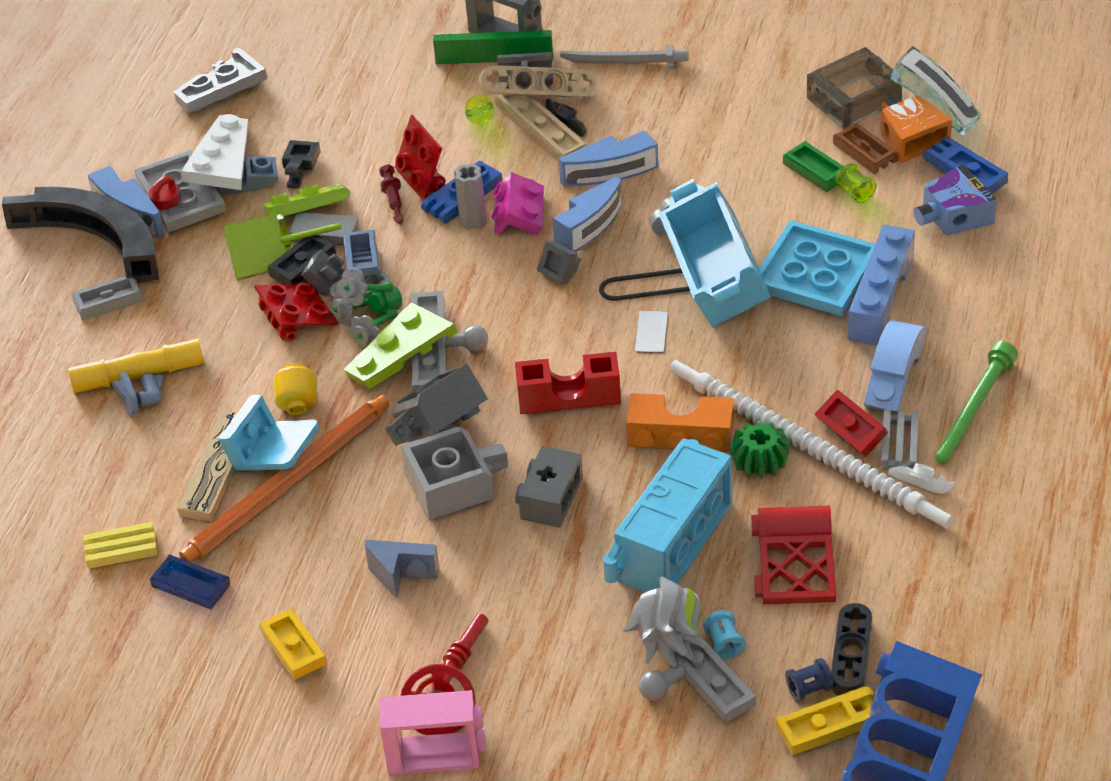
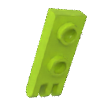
M342 184L318 189V185H313L300 189V194L288 197V193L274 195L269 198L270 202L263 204L266 216L276 214L277 218L346 200L350 197V190Z

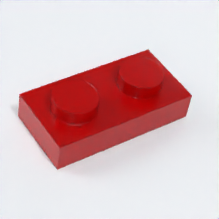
M838 389L814 414L820 422L863 457H866L889 433L881 423Z

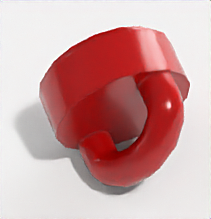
M172 176L160 178L148 192L149 199L159 210L171 209L177 206L181 200L180 189Z

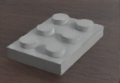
M192 150L134 170L136 181L148 197L149 189L164 176H172L178 185L181 194V200L178 205L168 210L158 209L162 224L168 233L226 212L225 202L214 186L181 181V170L192 156Z

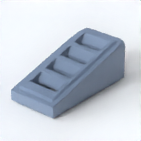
M375 230L343 233L347 270L352 272L354 269H359L363 272L364 276L380 274Z

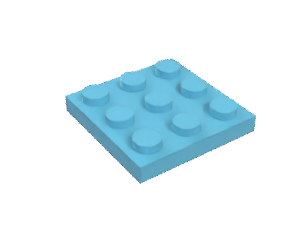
M789 220L759 267V270L771 296L843 317L857 292L875 244Z

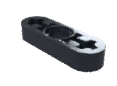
M860 603L847 604L839 611L831 669L834 681L832 691L837 696L865 687L872 630V613L867 606ZM852 619L859 620L857 632L851 631ZM854 645L862 651L852 656L843 653L842 648ZM846 669H853L851 682H844Z

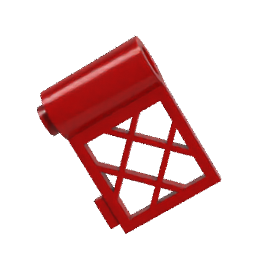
M830 505L758 508V515H751L752 537L759 536L761 575H754L755 598L763 597V604L836 602ZM825 547V555L816 564L803 554L809 548ZM767 549H783L790 556L779 565L768 557ZM796 560L809 569L799 580L786 570ZM816 574L827 582L828 590L813 591L805 584ZM779 575L792 585L786 592H770V584Z

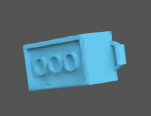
M692 179L671 190L670 207L660 212L659 215L693 299L711 326L714 328L771 298L738 219L718 185L714 183L704 189Z
M683 438L614 532L615 542L609 553L603 557L605 581L608 583L618 581L643 592L660 588L659 579L661 576L678 584L732 506L731 456L700 445L697 440Z

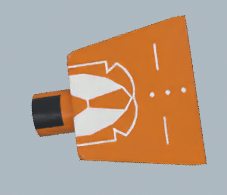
M891 96L882 103L881 135L888 146L898 152V161L900 163L923 155L924 151L929 148L932 149L934 144L940 143L945 137L951 138L952 119L922 97L914 96L900 102L896 97Z

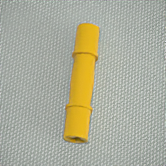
M199 338L167 346L164 344L162 345L163 348L132 353L108 361H104V358L100 359L101 361L70 367L68 372L73 393L76 394L106 386L110 388V384L113 381H120L121 373H127L130 380L141 379L147 373L155 375L169 371L170 374L172 371L204 364Z

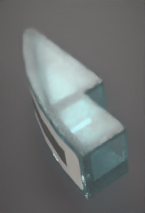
M912 46L896 62L890 79L914 93L915 96L922 97L952 119V128L964 135L980 119V112L963 89L944 69L917 48Z

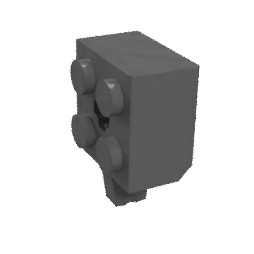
M468 364L439 374L395 402L392 414L395 420L385 429L395 446L407 441L411 442L452 429L454 428L453 424L458 421H465L481 411L478 405L488 400Z

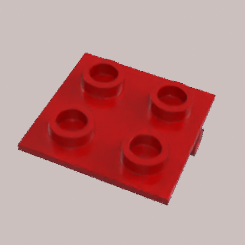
M410 115L407 128L404 130L399 154L396 156L395 168L424 201L427 199L428 192H436L446 185L445 178L437 173L436 169L442 147L416 117Z
M272 283L254 286L260 295L259 308L264 311L271 325L277 329L282 340L294 341L297 338L299 326L338 325L339 323L312 285L305 283L297 285Z

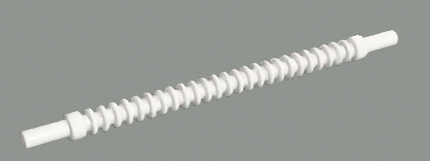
M674 360L671 363L669 371L693 384L695 390L699 393L707 394L708 397L734 398V412L737 411L738 415H745L747 420L753 419L754 424L758 420L762 425L773 422L776 429H784L788 442L792 441L794 447L800 445L801 451H807L810 456L815 455L819 461L823 459L824 464H831L835 470L839 468L841 474L847 473L848 478H855L857 483L864 481V487L869 488L872 486L873 492L880 491V496H888L890 502L896 500L897 506L901 507L904 505V509L911 514L919 513L946 529L952 524L953 516L925 501V496L919 492H911V488L908 486L903 488V484L901 482L895 483L892 477L886 479L885 473L878 475V469L873 468L870 470L869 464L862 465L860 459L854 460V456L851 454L846 456L844 450L838 451V447L835 445L830 447V442H822V438L819 436L814 438V433H807L804 427L799 428L797 423L791 424L789 419L783 420L781 414L775 415L774 410L768 411L765 405L760 406L758 401L752 402L751 397H745L742 392L737 393L735 388L729 389L728 384H722L719 379L715 380L712 375L706 372L699 373L678 360Z

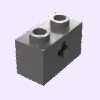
M541 446L536 459L532 458L529 462L527 478L524 484L520 483L516 490L515 503L519 504L520 518L522 520L561 528L583 479L581 454Z

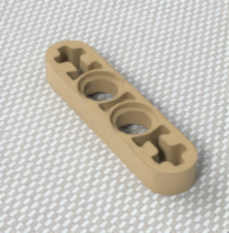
M493 65L484 69L479 75L480 87L489 94L583 98L592 94L597 85L594 74L585 69ZM493 71L497 78L508 77L507 71L510 72L508 83H497L495 88L492 87L491 82L486 81V77L492 75ZM523 72L529 75L531 84L528 89L523 90L516 85L515 79L518 73ZM549 74H555L560 79V87L556 91L549 90L545 85V78ZM566 74H569L568 81H577L583 76V80L589 83V87L584 88L582 92L580 86L571 85L568 86L569 92H566L568 83Z

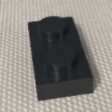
M318 235L303 238L268 266L269 276L284 285H297L305 279L301 274L313 255L322 249L330 257L336 254L335 244Z

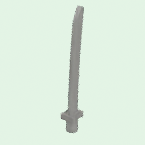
M667 45V50L561 51L560 57L574 63L668 62V68H674L675 62L689 61V50H674L673 45Z

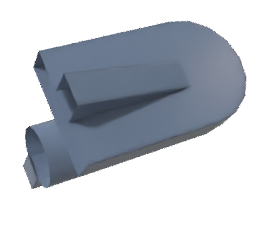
M127 373L120 374V381H113L112 387L121 396L129 415H136L138 413V405L139 407L157 405L162 401L163 397L160 391L163 384L162 374H144L140 379L144 391L135 393Z

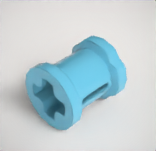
M725 610L711 613L703 622L704 631L713 640V650L722 660L732 659L740 655L746 647L745 639L737 633L734 626L736 619L733 613ZM718 622H721L723 627L720 628ZM729 642L730 648H727L725 643Z

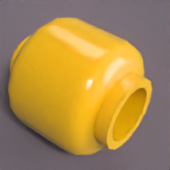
M300 363L284 365L273 378L274 402L276 406L295 416L302 415L317 403L318 398L317 379L314 372Z

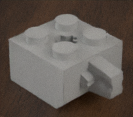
M455 427L401 445L405 475L429 521L494 499L492 474L508 467V456L502 443L477 449L468 431L461 427Z

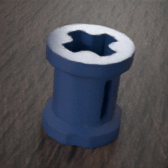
M823 658L815 659L813 665L800 670L789 669L785 672L788 689L796 702L804 701L806 695L819 690L830 691L834 688L832 673ZM812 677L815 678V680L807 683L804 682V680Z

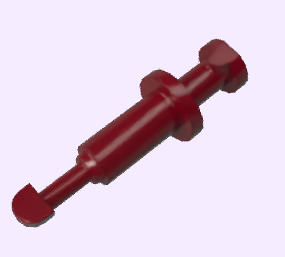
M387 164L379 169L380 176L384 178L380 188L383 193L387 194L389 206L395 212L394 221L401 224L404 220L403 214L400 213L402 206L399 195L401 182L398 178L393 177L395 173L394 167Z

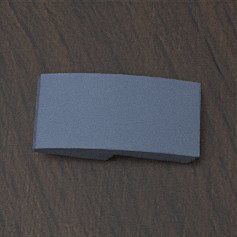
M245 156L242 190L215 187L219 195L248 192L277 182L276 157Z

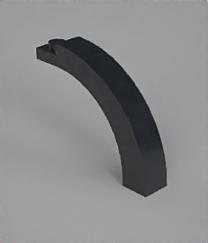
M52 186L35 187L34 195L7 196L2 198V208L7 229L52 226L89 232L103 238L118 250L123 257L126 278H134L136 281L159 280V268L152 234L142 218L125 204L97 192Z

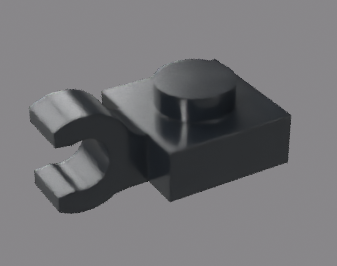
M289 141L282 157L285 175H289L287 187L300 188L303 171H313L321 153L319 142Z

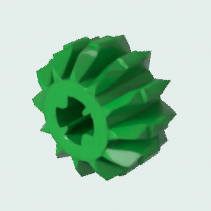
M759 420L754 426L745 423L742 430H735L732 445H730V455L732 460H734L736 469L744 470L747 477L754 473L759 474L761 479L765 473L776 476L778 469L785 468L788 454L790 453V443L788 438H786L784 429H776L773 422L762 425Z

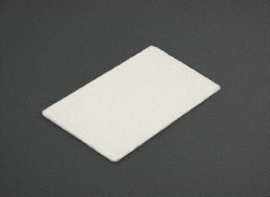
M639 311L635 351L664 352L668 312Z

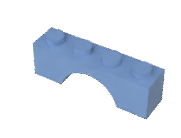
M889 225L882 226L849 309L848 340L878 345L882 332L890 320L891 307L899 280L906 281L914 260L915 230Z

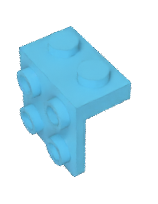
M253 395L249 397L218 439L235 471L287 470L296 464L301 453L319 430V425L316 420L275 422L262 395Z

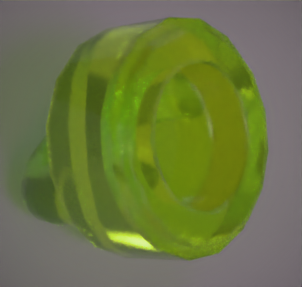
M474 95L465 103L464 113L467 120L472 124H486L494 116V103L485 95Z

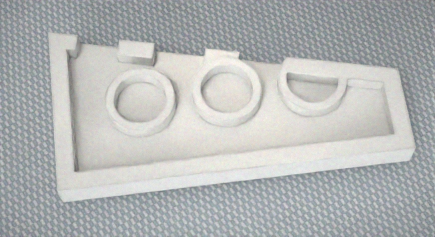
M232 114L219 115L181 170V181L242 190L245 149L248 137V119L238 118Z

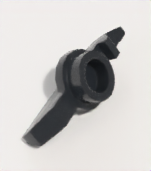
M551 99L546 100V109L571 131L579 136L586 134L587 130L584 123L576 117L577 110L565 104L560 106V103L552 102Z

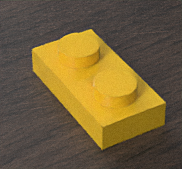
M292 608L259 623L262 635L294 681L327 665L325 654Z

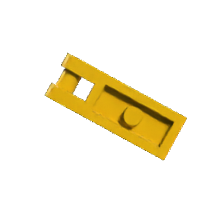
M870 687L858 688L776 718V729L791 755L794 756L859 732L867 718L871 717L870 706L875 694ZM857 708L858 710H863V711H860V712L856 713L855 709Z

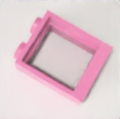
M472 690L380 698V730L388 775L480 768L479 752H486L485 730L483 729L482 706H474ZM466 726V733L403 738L401 735V730Z

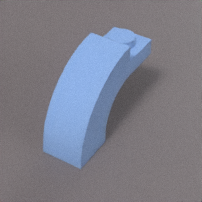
M890 320L887 323L879 339L871 364L872 374L864 401L865 408L883 412L884 410H891V413L898 415L911 367L915 360H920L927 332L926 327Z

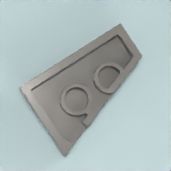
M238 47L231 52L232 58L224 63V61L219 60L213 65L214 70L208 75H198L174 91L176 102L188 113L201 111L211 103L228 99L232 94L243 89L253 88L259 82L268 79L265 68Z

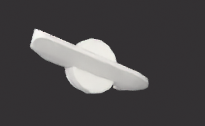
M916 463L914 469L903 465L891 467L888 470L890 476L932 493L943 494L951 491L955 486L954 481L947 482L944 476L935 478V469L923 464Z

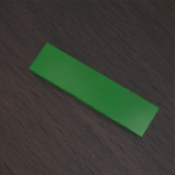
M552 30L433 35L436 64L498 62L497 55L551 52L553 60Z

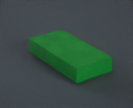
M806 141L783 155L784 165L825 192L830 191L849 178V169Z

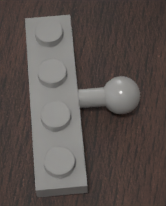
M444 291L411 293L412 303L445 319ZM473 325L466 328L463 333H457L449 339L444 335L431 344L433 348L431 351L424 355L420 352L413 355V391L447 371L446 347L464 346L472 352L484 349L488 343V334L485 329Z
M698 632V637L706 644L703 649L690 643L694 659L690 661L686 656H682L674 651V658L677 662L675 668L671 667L662 673L659 671H648L640 678V693L651 701L662 699L667 694L669 685L685 678L724 723L756 706V696Z

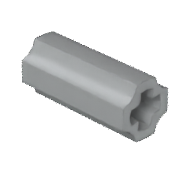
M473 163L460 165L454 170L460 226L468 230L481 228L487 223L481 167Z

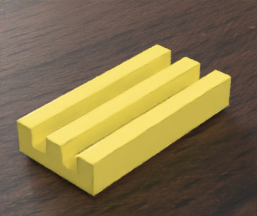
M153 522L83 535L85 559L88 569L158 556Z

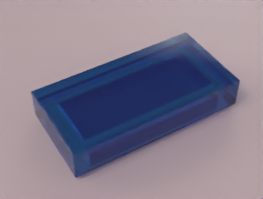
M170 554L150 578L153 588L211 610L231 585L228 576Z

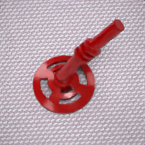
M477 613L459 641H454L443 656L444 663L427 665L413 672L405 681L400 696L455 692L450 684L454 677L461 683L464 691L472 690L475 706L476 700L473 685L469 678L460 670L471 656L472 646L489 623L488 618L484 614ZM427 674L432 675L431 677H428L425 680H423L418 685L416 691H411L414 684L420 678ZM427 685H429V686L427 687V689H426V692L423 693L422 690H423ZM465 725L414 730L426 736L453 734Z

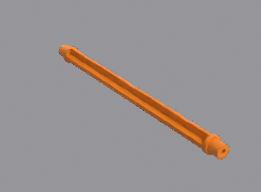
M379 395L373 401H367L302 452L294 466L287 470H279L223 514L218 521L213 522L188 542V546L179 552L181 560L185 564L190 565L197 558L202 559L226 540L227 536L240 529L288 491L294 483H298L346 445L352 437L360 434L382 416V412L390 406L387 398Z

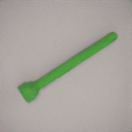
M1006 341L994 343L988 353L989 367L935 455L938 463L945 464L948 462L1000 373L1011 369L1018 358V351L1011 343Z

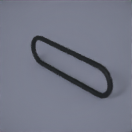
M681 268L612 277L603 281L599 286L601 296L611 301L690 291L687 286L620 296H610L604 292V287L611 282L683 273Z

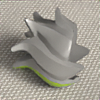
M661 576L659 579L660 588L642 594L635 603L630 622L623 631L639 630L646 649V664L650 662L658 650L667 662L675 668L677 662L674 658V651L682 656H686L691 661L694 659V655L691 651L690 643L704 649L706 643L697 634L703 607L698 595L691 589L682 588L675 582Z

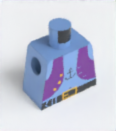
M963 164L925 185L923 205L914 208V217L920 226L934 221L945 234L959 233L994 224L996 198Z

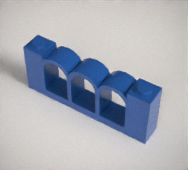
M896 641L891 654L883 652L875 673L881 675L882 678L870 706L871 717L867 718L861 727L854 746L853 759L846 766L841 781H943L982 674ZM889 700H901L946 717L948 722L945 730L942 732L893 711L886 702ZM877 740L888 741L933 759L929 773L927 774L881 755L874 750L870 742Z

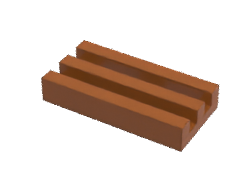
M857 122L833 135V144L873 174L879 172V167L883 169L888 167L889 161L891 163L898 161V152Z

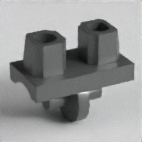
M551 52L497 55L498 65L552 68ZM507 71L508 77L499 78V83H508L510 72ZM522 72L517 74L515 82L516 85L529 87L531 79L529 75ZM553 74L547 75L545 84L553 83Z

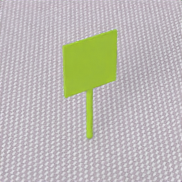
M276 214L223 226L236 279L267 272L268 266L286 253L285 242L339 230L342 227L340 223L282 237Z

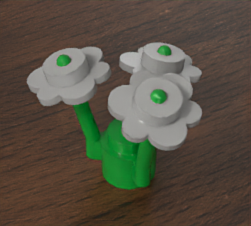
M354 269L352 272L346 270L342 274V280L337 283L335 299L332 300L331 304L332 312L341 324L344 323L347 326L352 324L349 328L350 336L360 347L366 348L380 333L378 327L387 320L398 316L397 310L402 306V295L399 289L393 286L392 282L366 284L363 282L364 274L361 270ZM366 291H372V294H370L368 298L364 299L363 294L366 293ZM368 305L372 312L382 315L373 322L367 315H363L360 318L357 316L352 318L351 314L354 308Z

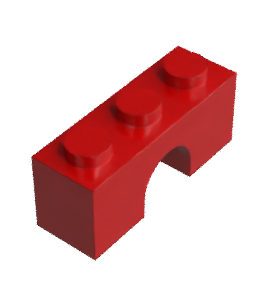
M616 351L582 355V368L577 373L569 376H560L553 373L549 367V358L515 362L520 414L621 404L620 374Z

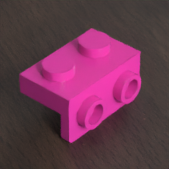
M513 172L509 173L504 182L500 181L493 194V199L496 200V206L492 213V220L495 221L494 233L501 235L509 224L537 235L543 223L544 185Z

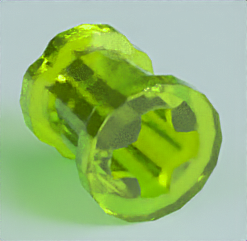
M853 162L842 167L835 178L837 186L847 189L851 193L853 200L857 203L868 201L874 195L877 188L876 181L871 177L863 175L860 172L859 166Z

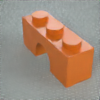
M631 393L626 421L627 446L675 449L684 438L687 440H697L700 445L717 451L730 452L734 426V398L699 396L698 406L692 413L674 415L665 409V395Z

